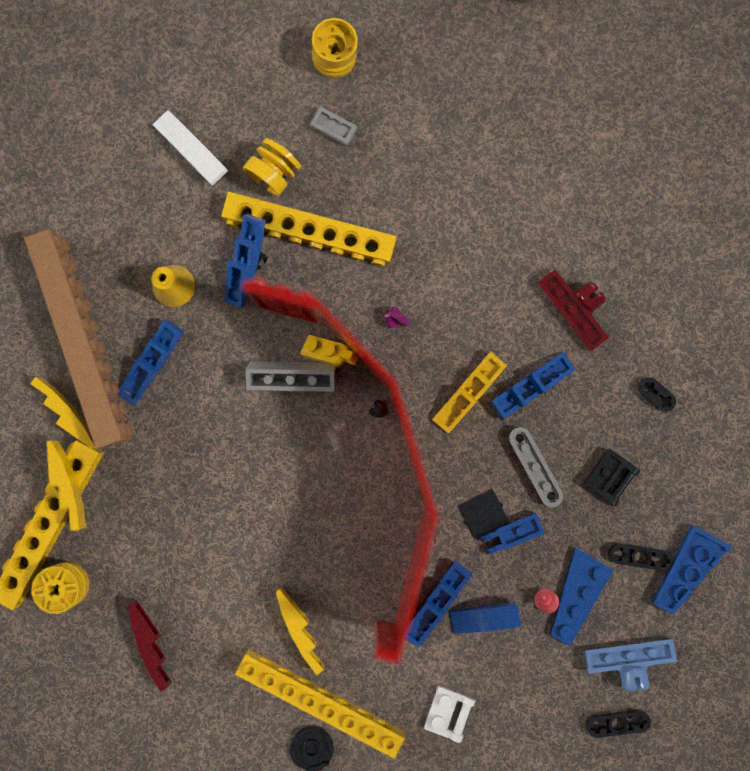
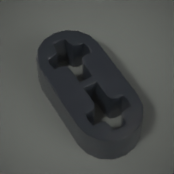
M645 378L639 382V393L654 407L663 412L674 409L676 405L675 396L657 380ZM652 383L651 388L656 393L654 394L651 391L645 392L646 387L644 384ZM660 395L662 398L668 397L670 405L662 407V400L658 396Z

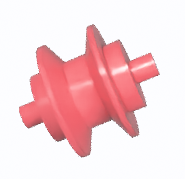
M541 589L536 593L534 603L543 613L549 614L558 608L559 599L550 589Z

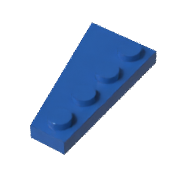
M690 525L674 557V563L667 570L651 603L674 614L692 594L691 591L697 584H700L706 578L705 575L721 561L719 559L726 552H729L733 546Z
M575 547L550 631L551 636L568 646H571L614 571Z

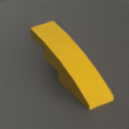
M490 351L432 420L449 434L507 367V364Z
M35 377L30 384L48 396L43 404L61 416L56 424L91 449H95L88 424L77 409L46 380Z
M47 441L49 487L59 486L60 509L69 508L70 531L86 528L84 506L71 463L59 441Z
M280 587L276 595L289 633L305 661L314 673L318 675L324 670L325 665L312 651L316 647L317 642L304 628L309 623V619L286 591Z

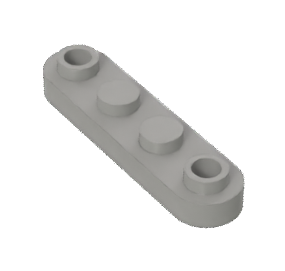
M522 427L514 428L509 433L508 441L541 502L548 507L560 505L563 500V493L530 432ZM517 434L523 436L522 442L516 441L515 437ZM549 492L554 493V498L552 500H549L547 498V494Z

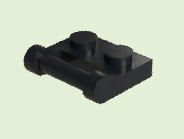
M608 448L583 484L616 507L620 502L618 499L634 476H638L641 471ZM625 468L627 472L612 494H609L607 490L621 470Z

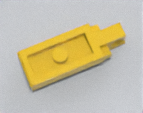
M308 335L300 352L305 358L336 367L342 366L343 362L356 365L359 358L354 352L349 351L350 348L345 344Z

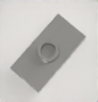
M321 106L310 123L311 128L348 147L358 129V126Z

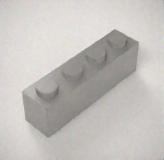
M250 361L246 367V390L334 392L336 387V366L322 362Z

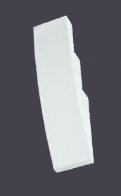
M169 110L152 124L212 186L228 171Z

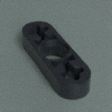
M617 543L612 545L608 551L609 558L616 564L667 571L674 563L673 556L669 552L659 549ZM621 548L622 552L629 553L631 562H628L629 558L625 556H620V559L617 560L618 558L614 555V551L617 552ZM638 551H644L646 554V560L643 563H637L635 560V555ZM651 552H654L653 557L662 558L664 554V558L668 559V562L663 563V566H661V563L652 561Z
M643 710L592 715L585 722L587 732L594 738L641 733L647 731L651 725L650 717ZM638 716H641L643 719H645V721L641 723L642 726H639L637 723L634 722L630 723L631 728H629V722L627 720V717H629L631 721L638 720ZM615 718L623 719V726L620 729L612 727V721ZM607 719V726L609 728V731H607V728L605 726L598 727L597 732H595L594 729L591 728V726H594L595 721H597L599 725H605V720Z

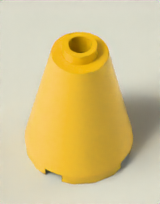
M167 265L153 272L152 291L155 298L161 304L172 308L180 307L192 298L195 282L192 274L186 268L180 265Z

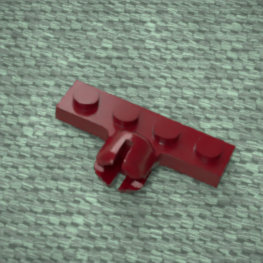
M556 269L538 282L590 351L609 338L592 316L593 311L605 302V296L602 292H599L590 299L589 295L598 289L596 284L588 282L578 291L574 292Z

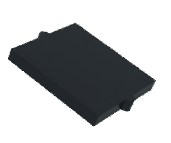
M493 489L459 506L466 520L465 524L469 526L475 539L509 522L502 508L503 504L499 502Z

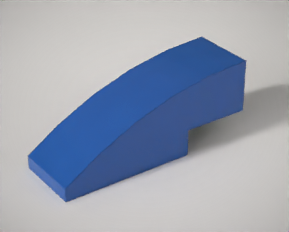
M515 601L450 611L453 633L485 632L522 627L518 604Z

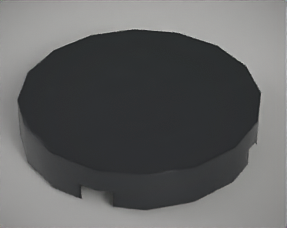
M306 726L297 731L292 738L290 746L291 758L295 765L305 769V771H320L332 759L334 753L333 739L322 727Z

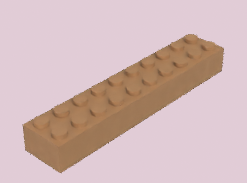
M51 229L24 237L95 448H110L132 440L133 428L130 422H126L124 416L126 407L122 401L119 402L117 396L119 387L116 381H112L110 376L112 367L108 360L105 361L103 355L105 346L102 340L97 338L98 326L94 319L91 320L89 312L92 309L87 299L84 300L82 294L85 291L81 279H77L75 274L78 268L74 259H70L68 251L71 248L66 238L63 239L62 236Z

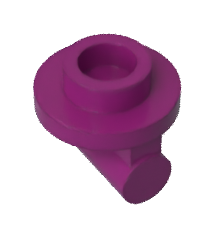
M391 307L385 315V321L389 328H396L398 324H402L404 327L410 324V320L400 312L398 307Z

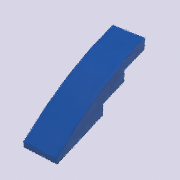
M250 214L243 215L241 237L235 238L234 257L228 260L224 301L240 308L244 307L248 296L242 290L244 280L252 281L256 272L266 220Z
M168 319L163 320L154 338L149 340L140 358L135 360L117 394L135 406L166 363L183 335L184 330ZM126 390L127 392H129L130 394H132V395L135 396V397H134V398L131 397L130 395H128V394H127L126 392H124V391Z
M562 352L489 403L500 420H503L575 371V368L564 352Z
M453 561L412 617L406 639L418 648L444 617L446 610L458 597L460 590L472 577V572L457 561Z

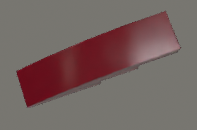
M135 600L128 605L132 631L148 673L159 691L162 692L172 681L161 667V664L167 658L155 643L161 637V634L138 601Z

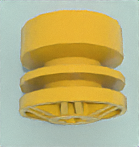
M330 18L319 23L313 31V64L321 74L327 77L338 78L345 76L355 65L358 37L350 23L343 19Z
M265 138L262 141L264 148L258 147L256 149L262 159L251 156L243 166V170L258 184L261 180H264L270 185L267 190L279 197L288 186L282 176L293 179L295 177L293 171L298 172L301 169V164L284 146L269 138Z
M61 562L43 569L32 583V596L36 605L41 610L53 614L65 612L78 605L85 599L89 591V578L86 571L74 562Z

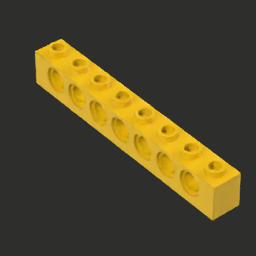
M232 192L227 194L221 217L228 226L238 228L239 225H242V212L251 210L252 216L261 219L266 215L273 217L272 222L265 224L264 232H268V236L280 239L283 236L289 238L288 241L300 245L301 242H306L313 249L322 250V247L331 249L330 252L342 256L343 253L351 254L352 259L364 261V258L373 260L372 264L384 267L385 264L390 265L397 236ZM286 221L294 223V226L289 230L283 229V224ZM312 226L315 228V231L312 235H305L303 233L304 229ZM327 232H333L336 234V237L332 241H327L324 239V235ZM349 237L357 240V243L352 247L345 244V240ZM369 243H375L378 246L374 252L367 251L365 247Z
M75 440L67 448L66 454H68L67 457L82 494L104 452L96 448L91 449L80 440ZM76 459H79L82 463L79 471L74 467ZM49 484L47 485L43 501L40 500L34 509L36 513L33 519L27 522L23 529L25 533L22 539H19L13 547L14 554L2 567L4 572L0 577V604L11 610L21 606L69 518V508L60 509L59 507V509H56L53 505L54 499H59V486L49 487ZM45 517L50 522L48 528L43 526V519ZM33 537H36L39 541L37 548L32 544ZM22 557L28 560L27 567L22 565ZM12 576L17 579L16 587L11 583Z
M250 649L246 652L235 675L394 759L405 739L404 730Z

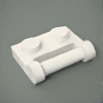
M438 685L424 729L461 743L463 739L462 732L471 707H474L476 699ZM460 701L463 705L453 731L448 729L456 703Z

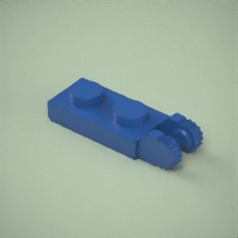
M535 512L500 526L495 531L480 536V539L483 542L497 536L499 537L501 543L491 545L485 549L487 554H492L543 535L545 532Z

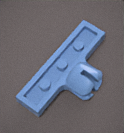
M673 639L584 650L587 672L589 674L617 670L620 673L622 688L629 692L642 691L649 688L647 668L649 666L677 662Z

